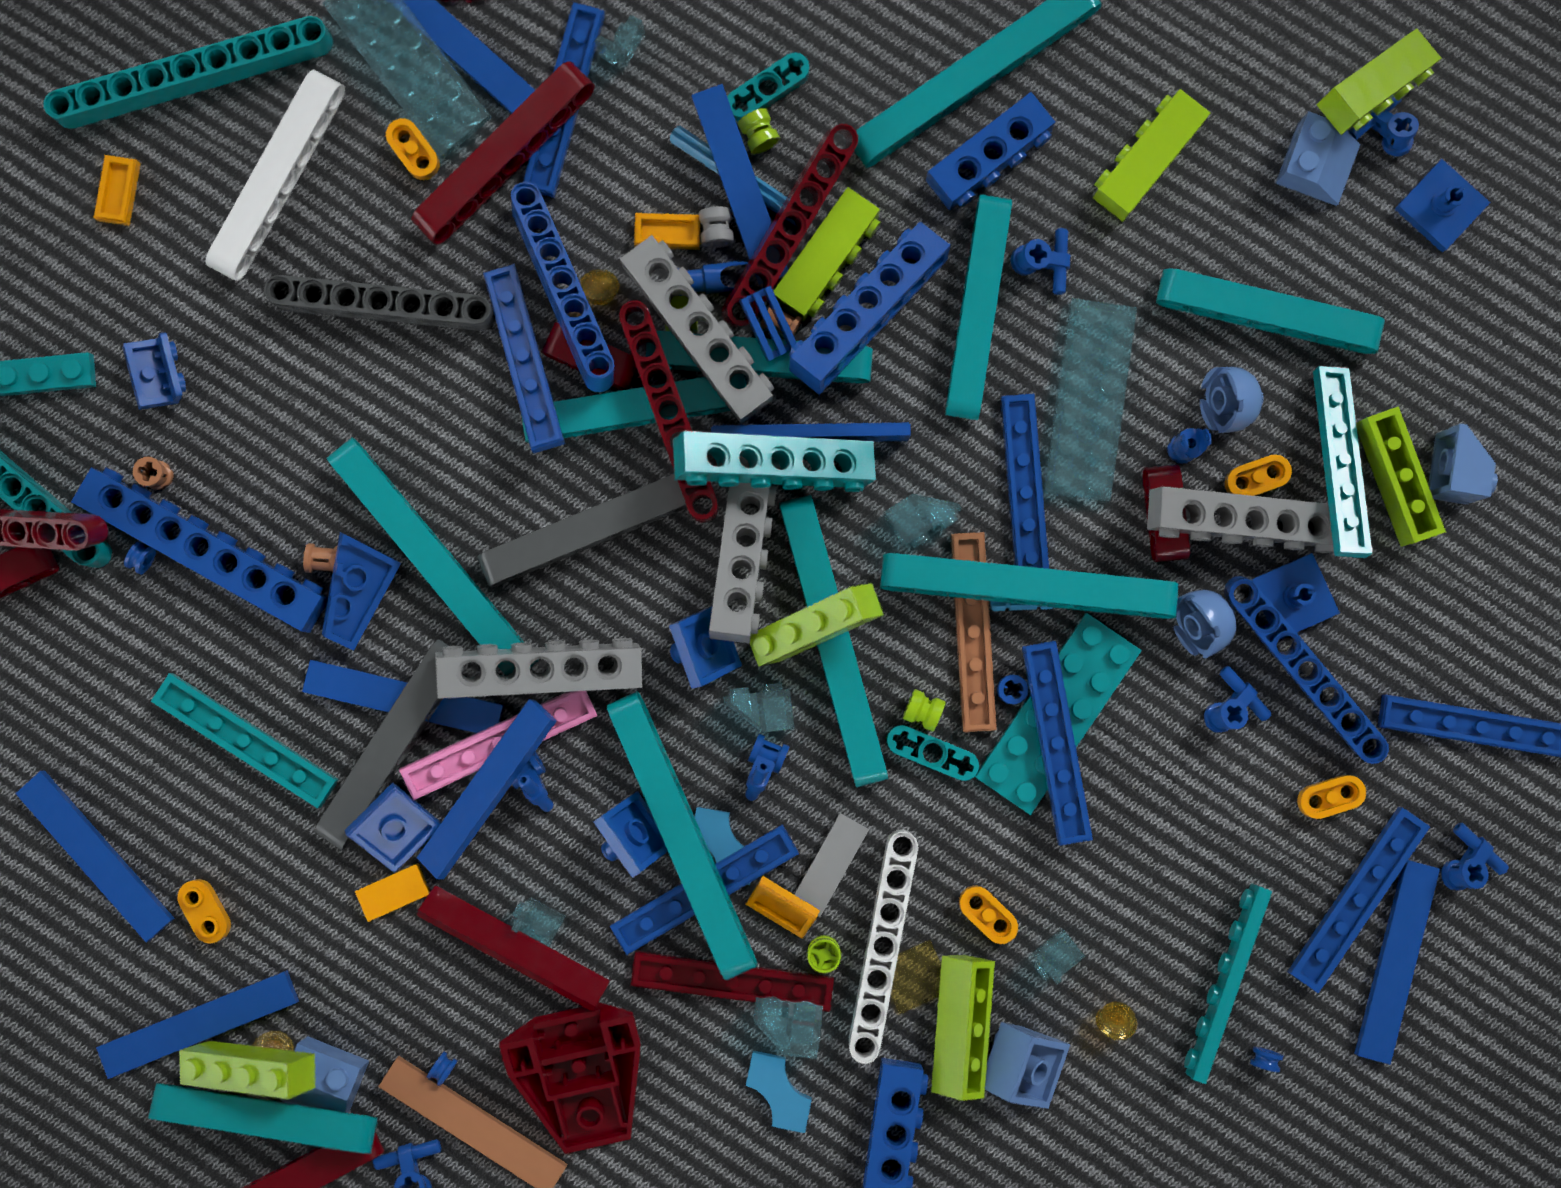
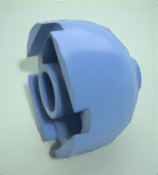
M1214 367L1206 374L1201 385V389H1206V401L1200 399V409L1203 420L1209 429L1218 430L1219 433L1237 432L1255 422L1263 404V393L1254 375L1239 367Z
M1196 590L1178 597L1176 619L1179 626L1176 625L1173 628L1179 641L1190 654L1194 656L1202 654L1204 655L1202 658H1208L1231 643L1236 632L1235 610L1224 597L1211 590Z

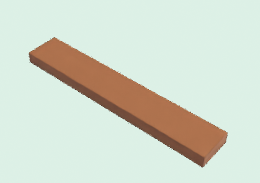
M984 532L950 535L952 559L986 562ZM954 598L962 732L997 730L989 601Z
M398 1056L378 1086L379 1088L533 1187L554 1188L566 1169L567 1163L444 1084L439 1087L436 1079L431 1078L429 1080L426 1078L427 1073L402 1057Z

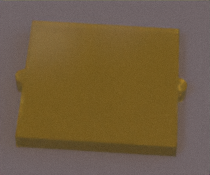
M930 939L898 953L891 996L899 1014L939 997L942 961L939 960ZM881 971V974L885 980L886 974L883 971Z

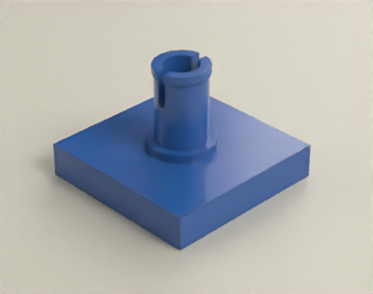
M1441 159L1394 209L1437 249L1444 252L1491 202L1448 163Z
M1313 553L1251 579L1296 632L1340 614ZM1263 610L1264 615L1269 623L1271 619V614L1269 610Z
M712 606L669 625L675 641L670 648L671 657L676 663L683 664L691 689L702 687L742 666L734 642L710 639L709 628Z
M638 791L593 822L606 840L601 847L605 858L609 861H615L619 858L632 878L668 852L650 808Z

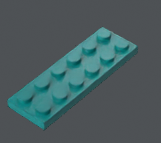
M1088 613L1083 615L1058 652L1076 747L1142 651ZM1031 695L1028 696L975 776L976 779L1029 815L1032 814L1048 790Z

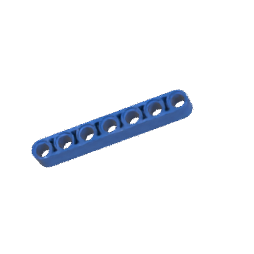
M521 182L515 185L511 191L513 218L585 385L594 392H604L613 384L614 360L540 190L532 183ZM527 201V202H531L532 204H530V205H521L520 203ZM534 229H542V230H544V231L541 232V233H534V232H532V230H534ZM547 256H553L557 259L553 261H547L543 258ZM558 284H566L569 287L566 289H558L555 286ZM570 312H578L581 314V316L573 318L568 316L567 314ZM582 340H590L594 344L591 346H583L579 344V342H581ZM596 368L604 369L606 373L603 375H595L591 371Z
M1242 576L1229 579L1224 588V595L1227 601L1351 750L1367 763L1376 764L1383 761L1389 752L1386 739L1257 584ZM1241 584H1247L1250 590L1249 596L1243 601H1237L1234 598L1236 587ZM1262 610H1269L1271 614L1269 623L1265 626H1257L1255 622L1256 615ZM1283 636H1290L1292 639L1291 647L1285 652H1279L1277 649L1278 640ZM1307 661L1312 662V673L1307 677H1300L1298 674L1299 666ZM1327 687H1333V698L1328 702H1321V691ZM1354 713V724L1348 728H1342L1341 720L1344 715ZM1369 739H1375V749L1370 753H1363V744Z

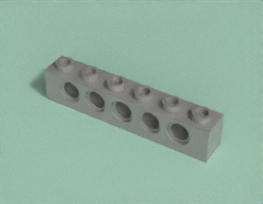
M651 235L620 258L621 265L739 423L742 424L773 401L771 391L774 390V387L764 373L758 376L751 367L754 360L743 346L738 349L731 338L734 334L725 321L717 322L711 314L714 307L703 293L698 296L691 285L694 281L684 267L677 269L671 261L674 254L663 240L658 243L653 235ZM656 269H664L669 273L667 279L662 282H655L650 276ZM676 295H683L688 298L689 302L684 308L676 309L670 304L672 298ZM702 321L709 326V329L704 335L698 336L690 331L692 324ZM715 348H724L728 351L729 356L723 362H715L711 359L710 353ZM736 374H743L748 378L749 383L743 389H736L730 384L731 378Z
M739 456L741 465L749 468L748 461L744 457ZM771 458L772 465L779 470V462ZM739 483L738 486L729 487L709 628L710 639L750 644L751 634H758L760 614H754L755 601L762 602L764 582L758 581L759 570H766L768 550L762 549L764 537L770 538L773 518L767 517L768 506L775 505L776 486L752 488L751 483ZM746 504H754L759 508V511L756 514L748 515L741 509ZM743 535H749L754 538L755 542L749 547H743L738 544L737 540ZM738 567H745L750 570L751 574L745 579H738L733 575V571ZM733 599H741L747 606L744 610L736 612L731 610L728 604Z
M1164 486L1149 490L1147 530L1159 531V537L1179 538V534L1184 533L1190 534V540L1211 541V536L1222 537V543L1242 544V539L1253 540V546L1273 547L1274 543H1284V549L1304 550L1305 546H1314V552L1334 553L1329 506L1326 503ZM1184 507L1187 508L1190 513V520L1188 523L1184 520L1182 516V511ZM1215 511H1218L1221 515L1220 525H1217L1214 520ZM1247 514L1252 519L1251 529L1247 526L1245 521ZM1278 517L1282 520L1283 523L1282 531H1280L1277 527ZM1309 521L1313 524V534L1308 530Z
M631 638L612 639V644H599V640L593 639L580 640L579 645L566 646L564 641H549L545 643V647L533 648L531 643L511 644V649H498V646L495 644H482L477 646V650L463 651V646H446L442 648V652H435L438 698L642 688L641 647L637 643H632ZM604 656H612L615 660L613 667L607 671L599 670V660ZM573 657L579 658L581 660V667L576 672L570 673L564 670L565 662ZM537 659H543L548 662L546 671L541 674H534L530 671L531 664ZM502 661H510L514 664V670L507 676H501L496 673L497 665ZM473 662L480 666V672L475 677H465L461 673L463 666Z

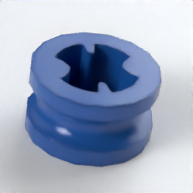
M137 541L129 549L124 560V566L128 569L135 568V572L142 575L153 563L156 550L152 547L145 548V543Z
M1008 675L1000 679L996 691L1001 701L1013 705L1025 700L1028 695V686L1022 677ZM1009 680L1013 684H1020L1021 691H1017L1020 695L1016 699L1012 695L1006 696L1003 689L1008 688L1005 683Z
M1253 1047L1255 1058L1250 1059L1251 1065L1272 1072H1280L1281 1068L1278 1066V1062L1283 1060L1284 1055L1269 1049Z
M445 1051L426 1076L429 1080L435 1078L439 1087L444 1083L458 1062L455 1058L449 1060L447 1057L448 1053Z

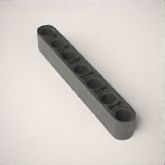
M274 275L267 280L264 286L266 298L280 310L288 312L476 331L487 330L495 322V315L491 304L486 298L476 294L287 275ZM283 287H289L288 296L278 300L277 294L279 290ZM316 290H322L321 299L316 303H310V295ZM354 293V302L349 306H342L344 296ZM384 296L388 298L387 305L380 310L374 309L375 301L378 298ZM420 300V308L414 313H407L406 308L409 302ZM443 304H453V310L449 315L439 316V309ZM478 306L486 307V313L483 318L478 320L471 319V313L474 308Z
M672 474L479 554L477 559L489 588L495 587L684 510L687 506L679 483L675 480V474Z
M440 639L431 646L315 827L314 833L341 851L345 850L352 842V839L346 835L345 829L386 789L428 724L425 720L431 718L443 698L437 697L435 652H442V648L449 645Z

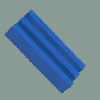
M767 286L739 300L767 361H771L793 348L797 342L771 286ZM763 296L766 297L787 342L786 345H783L762 299ZM755 301L776 346V350H771L750 302Z

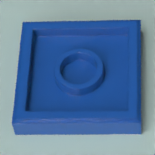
M392 783L345 829V833L350 839L395 873L434 834L441 823L402 789Z

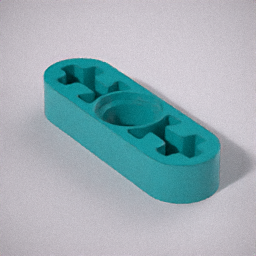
M789 53L733 90L727 98L736 122L754 110L768 108L804 84L809 77V62L807 58L800 53ZM790 64H793L795 67L801 65L800 75L797 76L794 72L790 73L785 77L787 85L783 86L782 80L776 72L779 71L781 77L789 72ZM764 80H772L776 83L777 90L772 95H764L759 91L760 83ZM753 89L754 95L760 103L756 104L755 98L747 103V111L743 112L740 108L734 110L736 107L735 101L738 99L742 103L751 98L749 90Z
M904 725L893 727L887 734L886 742L888 748L899 756L961 781L970 780L978 773L979 761L973 753ZM902 731H906L907 739L916 743L917 736L924 738L918 746L917 757L910 755L914 750L911 747L903 746L901 750H898L896 748L897 742L892 740L894 734L900 735ZM930 743L938 744L942 750L941 758L934 763L926 761L923 756L925 746ZM948 749L954 750L951 757L957 760H962L964 756H967L969 758L968 763L972 765L971 771H964L960 775L958 774L959 768L948 763L947 770L941 768L948 758Z

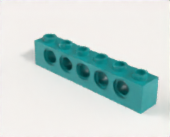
M683 431L673 440L675 480H685L686 484L691 486L704 485L709 481L719 482V486L734 487L738 486L739 483H751L752 488H767L771 484L782 485L783 489L787 490L800 489L803 486H814L816 491H828L834 487H844L846 492H860L864 490L865 486L876 480L873 441ZM707 454L716 459L717 467L709 464ZM739 456L744 457L748 461L749 468L741 465ZM771 458L779 462L780 470L772 465ZM803 459L809 462L811 471L804 467ZM834 461L840 464L842 472L835 468Z

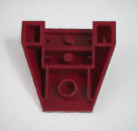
M601 1002L598 1003L593 1012L584 1007L534 1017L499 1042L508 1077L565 1154L631 1139L641 1040L633 1012Z

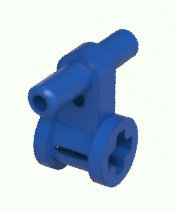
M1393 97L1391 99L1394 103L1383 113L1377 116L1372 112L1373 119L1360 130L1356 131L1352 127L1348 131L1357 140L1372 127L1384 136L1382 147L1386 153L1392 156H1403L1412 148L1413 137L1418 131L1419 122L1410 113L1400 112L1393 115L1390 111L1402 101V99L1397 101Z
M1065 228L1055 230L1054 251H1051L1049 245L1041 239L1031 240L1025 245L1016 248L1010 258L1014 271L1026 276L1042 268L1053 270V293L1056 295L1065 294L1067 270L1070 269L1071 255L1067 253L1068 230Z
M1226 666L1220 671L1219 675L1234 690V693L1227 701L1214 703L1206 708L1204 721L1212 732L1222 733L1242 728L1248 720L1247 706L1261 721H1266L1271 717V711L1257 697L1258 692L1249 682L1244 683L1230 666Z
M758 735L748 762L753 763L746 782L747 790L745 796L748 800H756L759 794L765 790L772 772L779 774L790 746L785 744L779 746L765 740L764 735Z
M535 751L512 785L516 789L521 787L524 796L531 804L538 805L544 812H548L553 808L554 804L548 797V792L540 775L546 772V769Z
M1464 823L1455 825L1453 833L1468 846V849L1461 860H1451L1443 865L1441 877L1447 888L1454 891L1464 890L1465 888H1482L1488 881V869L1485 863L1498 875H1503L1508 871L1509 866L1493 852L1494 847L1483 837L1478 838Z
M436 1139L418 1145L409 1143L398 1146L397 1151L374 1158V1169L381 1170L400 1164L401 1175L397 1178L394 1188H412V1182L419 1184V1188H432L430 1180L419 1173L417 1159L440 1153V1141Z

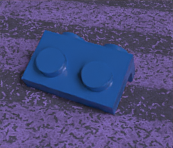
M159 333L157 339L124 343L122 348L138 409L178 404L182 393L186 392V384L183 374L176 371L174 361L178 360L177 349L174 341L169 342L167 333Z

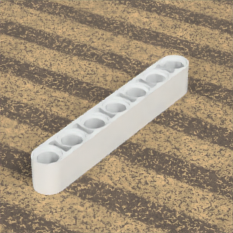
M314 69L306 75L206 256V265L235 281H239L244 277L338 109L345 93V86Z
M906 830L893 831L886 841L849 1034L851 1056L859 1063L874 1061L880 1052L918 853L916 838ZM899 837H907L911 841V848L905 854H897L893 850V843ZM893 870H900L905 875V880L899 887H891L887 884V876ZM887 903H893L898 906V915L892 920H885L880 916L881 908ZM880 937H888L892 940V947L886 953H879L874 949V943ZM880 970L886 974L885 982L882 985L872 986L868 983L867 978L872 971ZM867 1004H875L880 1008V1012L876 1018L866 1019L861 1015L862 1008ZM860 1038H869L873 1041V1047L870 1051L861 1053L855 1049L856 1041Z

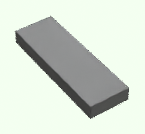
M839 813L794 893L795 896L819 909L818 917H821L869 831L867 827L842 813Z

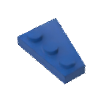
M340 532L322 635L354 651L401 563Z

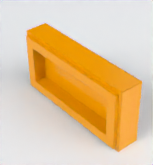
M110 155L104 156L94 219L100 222L130 226L141 164L137 159Z
M635 213L634 247L653 235L658 243L663 240L670 249L700 250L701 223L699 215Z
M418 863L355 891L367 922L421 899L430 893Z
M762 876L746 902V905L802 939L820 912L819 909Z

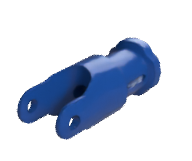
M733 261L703 265L701 269L687 270L694 281L691 287L695 292H705L706 295L731 292L734 287H727L721 282L722 270L728 266L745 265L748 262Z
M1195 428L1180 432L1171 439L1167 446V453L1170 459L1178 464H1186L1197 458L1211 445V434L1208 429Z

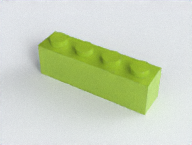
M1416 28L1335 86L1316 105L1340 135L1352 127L1358 131L1373 119L1372 112L1379 116L1394 103L1391 98L1395 97L1399 101L1414 89L1413 82L1419 86L1434 74L1431 68L1442 58Z
M1181 89L1177 91L1173 98L1168 94L1155 109L1159 113L1155 120L1150 122L1147 119L1135 134L1139 139L1131 148L1126 144L1115 158V161L1119 164L1112 172L1106 169L1094 184L1098 190L1093 199L1122 222H1124L1211 114V112Z
M847 187L773 291L779 305L793 316L801 317L802 322H805L809 315L814 318L824 305L825 301L821 299L828 289L834 291L843 278V274L840 271L845 264L849 263L852 265L861 253L862 248L859 245L865 236L870 239L881 224L877 220L880 209Z
M1399 406L1357 422V432L1400 546L1414 544L1445 533V528Z
M872 583L853 586L758 630V634H751L750 646L758 667L777 663L879 618L884 614Z
M968 955L942 956L931 1092L961 1101L984 1098L995 961Z
M206 1041L179 1050L180 1084L284 1099L292 1098L316 1088L314 1053L216 1041Z

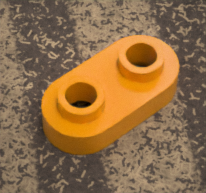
M404 118L391 122L386 130L387 142L410 174L419 180H428L434 177L440 167L439 158L416 125ZM409 134L410 139L405 143H401V136ZM422 160H428L429 164L426 168H419V163Z
M1269 455L1232 469L1227 474L1225 489L1227 493L1250 496L1268 492L1285 485L1290 480L1292 475L1291 465L1281 455ZM1268 467H1272L1276 470L1277 474L1275 478H1270L1268 476ZM1237 478L1245 480L1246 486L1244 489L1237 487Z
M1341 775L1303 788L1297 798L1298 808L1309 818L1322 819L1359 807L1366 798V788L1364 783L1355 776ZM1345 785L1350 789V794L1346 798L1341 795V789ZM1313 795L1317 796L1319 801L1318 805L1314 808L1309 804V799Z
M196 879L182 885L177 896L178 904L196 937L204 943H215L224 939L230 931L231 921L211 884L205 880ZM192 891L198 894L199 899L197 903H193L190 900V893ZM207 921L214 923L215 929L213 932L207 931Z
M977 885L963 890L959 897V907L962 913L991 941L997 944H1006L1015 938L1018 932L1016 918L990 892ZM974 896L981 898V905L978 908L970 906V899ZM997 920H1004L1006 926L1004 930L996 931L994 923Z

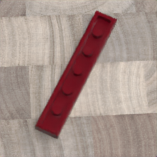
M436 885L417 911V916L592 1012L610 983L609 979Z
M641 951L635 952L631 986L826 1012H830L834 977L764 967L753 968L726 981L716 961Z

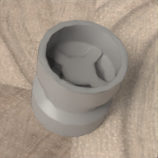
M717 206L704 208L699 211V220L704 228V231L701 233L702 246L717 248L734 243L733 231L729 229V223L732 221L730 208Z

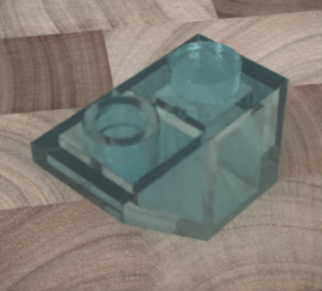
M911 494L884 511L883 517L903 548L911 544L915 549L931 538L928 532L937 526L943 531L957 522L956 514L962 508L958 503Z
M782 683L762 685L763 692L750 693L749 687L730 689V696L723 697L726 706L761 733L795 729L790 689H783Z
M756 997L753 1022L783 1055L817 1059L823 1006L815 1005L808 1001L790 1002L782 1001L776 997Z

